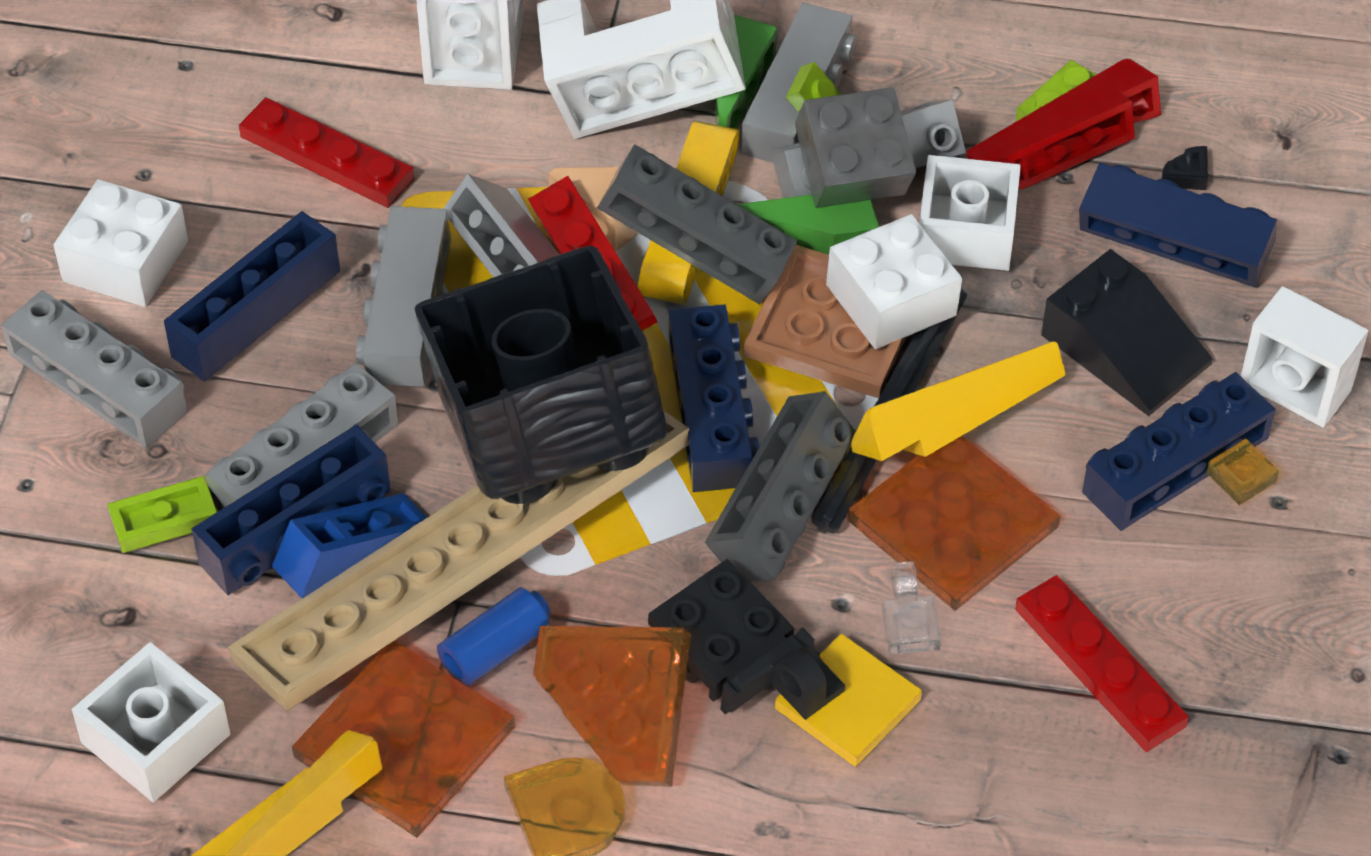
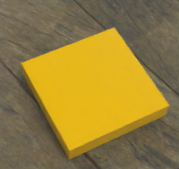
M841 633L819 657L845 684V691L806 720L781 694L775 699V709L856 767L921 701L922 690Z

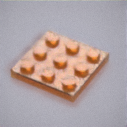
M960 436L926 457L916 456L853 505L848 511V522L956 611L1059 527L1061 515L964 437Z
M393 641L375 656L294 743L292 751L295 759L310 768L347 730L373 737L378 745L383 769L350 795L418 838L515 728V718L511 713L396 641Z

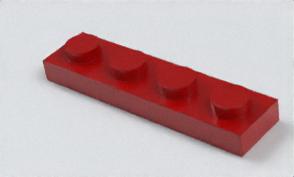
M267 97L239 124L241 138L386 208H389L414 181L412 166Z
M568 175L528 198L533 210L560 254L586 246L597 248L641 330L644 331L658 322L647 301Z
M1058 575L1053 576L1017 598L1015 610L1145 752L1150 751L1186 728L1189 716Z

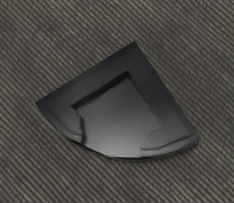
M1207 146L1187 148L1184 154L1168 161L1163 168L1161 179L1170 180L1182 189L1206 190L1208 182Z

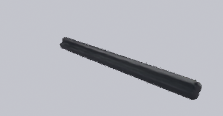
M963 289L960 290L957 315L967 299V293ZM957 315L918 331L913 335L874 406L916 391ZM852 448L849 449L812 515V523L818 527L819 532L824 534L827 532L836 533L839 530L877 462L876 459L854 453Z

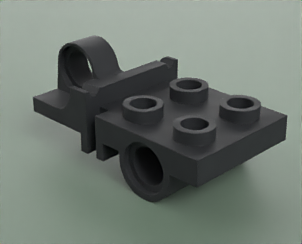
M728 559L648 614V624L664 640L666 655L674 669L690 683H696L701 680L709 688L708 697L713 702L722 696L720 710L725 715L736 710L770 684L805 720L845 691V684L819 657L815 648V639L803 627L794 635L795 628Z

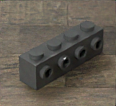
M635 144L616 171L597 206V209L759 305L779 280L797 243V240L783 233L775 226L766 223L741 208L738 204L729 201L696 179L687 176Z
M825 391L788 397L705 541L706 545L720 562L728 559L750 582L775 580L785 566V560L798 537L804 532L810 515L818 501L825 494L826 487L838 465L845 458L846 451L856 432Z

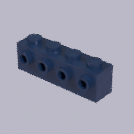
M1099 162L1079 208L1081 231L1255 288L1276 238L1277 219L1270 217L1263 210L1254 207L1244 209L1225 203L1223 199L1210 193L1197 194L1182 189L1179 185L1167 179H1150L1136 174L1135 171L1123 165L1110 166Z
M301 211L164 320L171 358L205 382L340 272L336 234L305 212Z
M726 304L669 310V346L681 422L689 428V445L686 447L692 492L736 488L759 449L757 436L749 437L747 430L748 427H753L751 399H742L741 389L747 388L744 360L735 361L734 352L740 351L738 324L729 323Z
M1234 372L1220 382L1214 380L1208 383L1197 396L1184 404L1176 403L1172 405L1161 418L1150 425L1136 427L1127 435L1124 441L1109 450L1104 448L1097 451L1086 464L1082 493L1122 531L1267 440L1276 409L1237 372Z
M356 424L191 528L199 565L227 595H230L242 586L253 584L264 572L272 568L290 520L380 499L391 491L387 455Z

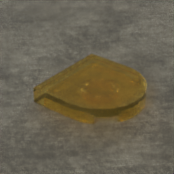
M562 758L504 776L505 789L532 856L596 855L612 843V839L624 821L625 798L623 789L617 778L607 768L594 761L583 758Z

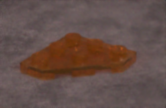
M540 626L533 676L562 709L564 716L583 740L592 747L603 761V765L612 777L622 785L672 787L691 633L685 628Z

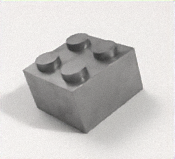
M894 87L804 100L795 121V127L815 208L905 195L916 174V169Z

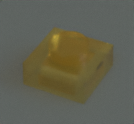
M1244 439L1210 460L1206 473L1238 505H1241L1275 484L1279 470L1247 439Z

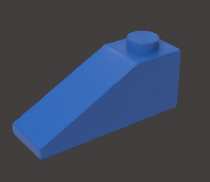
M404 493L292 519L289 522L272 567L302 599L427 517Z

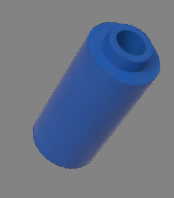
M520 587L437 645L439 658L452 678L461 686L468 687L546 632L550 627L548 617L551 615L550 608L537 591L529 592Z

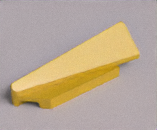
M1053 341L871 407L864 414L850 443L852 451L879 461H884L901 450L924 457L928 456L1066 376L1057 342Z

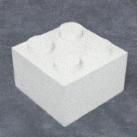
M928 155L919 224L952 265L1009 271L1021 164Z
M97 179L53 245L62 282L147 307L188 243L182 204Z
M912 214L830 247L826 285L874 349L883 347L957 315L962 277Z
M1282 286L1253 322L1241 377L1260 395L1324 428L1352 391L1369 330L1356 324L1351 319L1342 317L1313 302L1311 299Z
M151 642L71 709L81 743L153 803L231 735L224 701Z

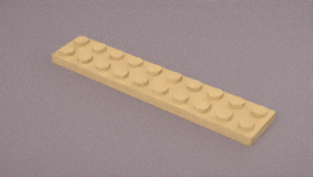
M663 410L667 427L666 436L659 443L649 447L646 457L640 463L619 471H608L594 466L555 480L552 490L547 495L531 503L513 504L501 498L491 499L486 497L478 486H475L228 646L232 661L286 711H289L689 445V428Z

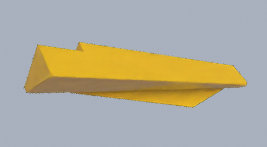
M347 730L310 768L304 769L191 856H287L343 812L341 801L383 769L376 740L371 736Z

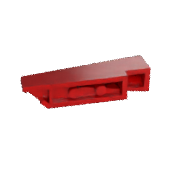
M1123 59L966 151L967 157L974 160L1021 164L1018 188L1022 190L1135 139L1134 123L1161 115L1158 76L1131 59Z

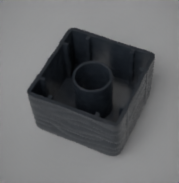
M594 246L578 248L548 258L545 261L498 275L486 281L424 300L415 306L419 330L425 344V350L438 386L441 401L463 449L477 486L486 497L491 499L501 498L513 504L531 503L547 495L552 490L555 480L594 466L608 471L631 468L646 457L650 446L659 443L665 438L667 427L647 339L624 301L605 260Z

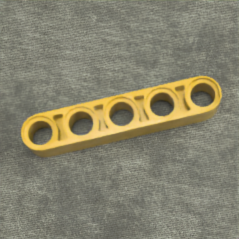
M693 121L676 169L723 196L738 150L739 130ZM650 240L640 270L638 289L643 297L685 305L699 268Z

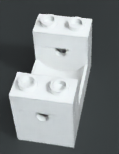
M416 0L424 84L512 90L524 19V0Z
M546 0L537 3L544 81L573 138H581L746 90L734 12L729 0H670L671 10L602 31H598L584 0Z

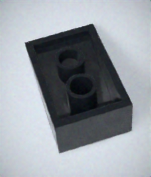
M1112 249L1105 252L1046 300L1041 336L1049 342H1057L1061 351L1147 416L1153 414L1212 365L1213 358L1148 276Z

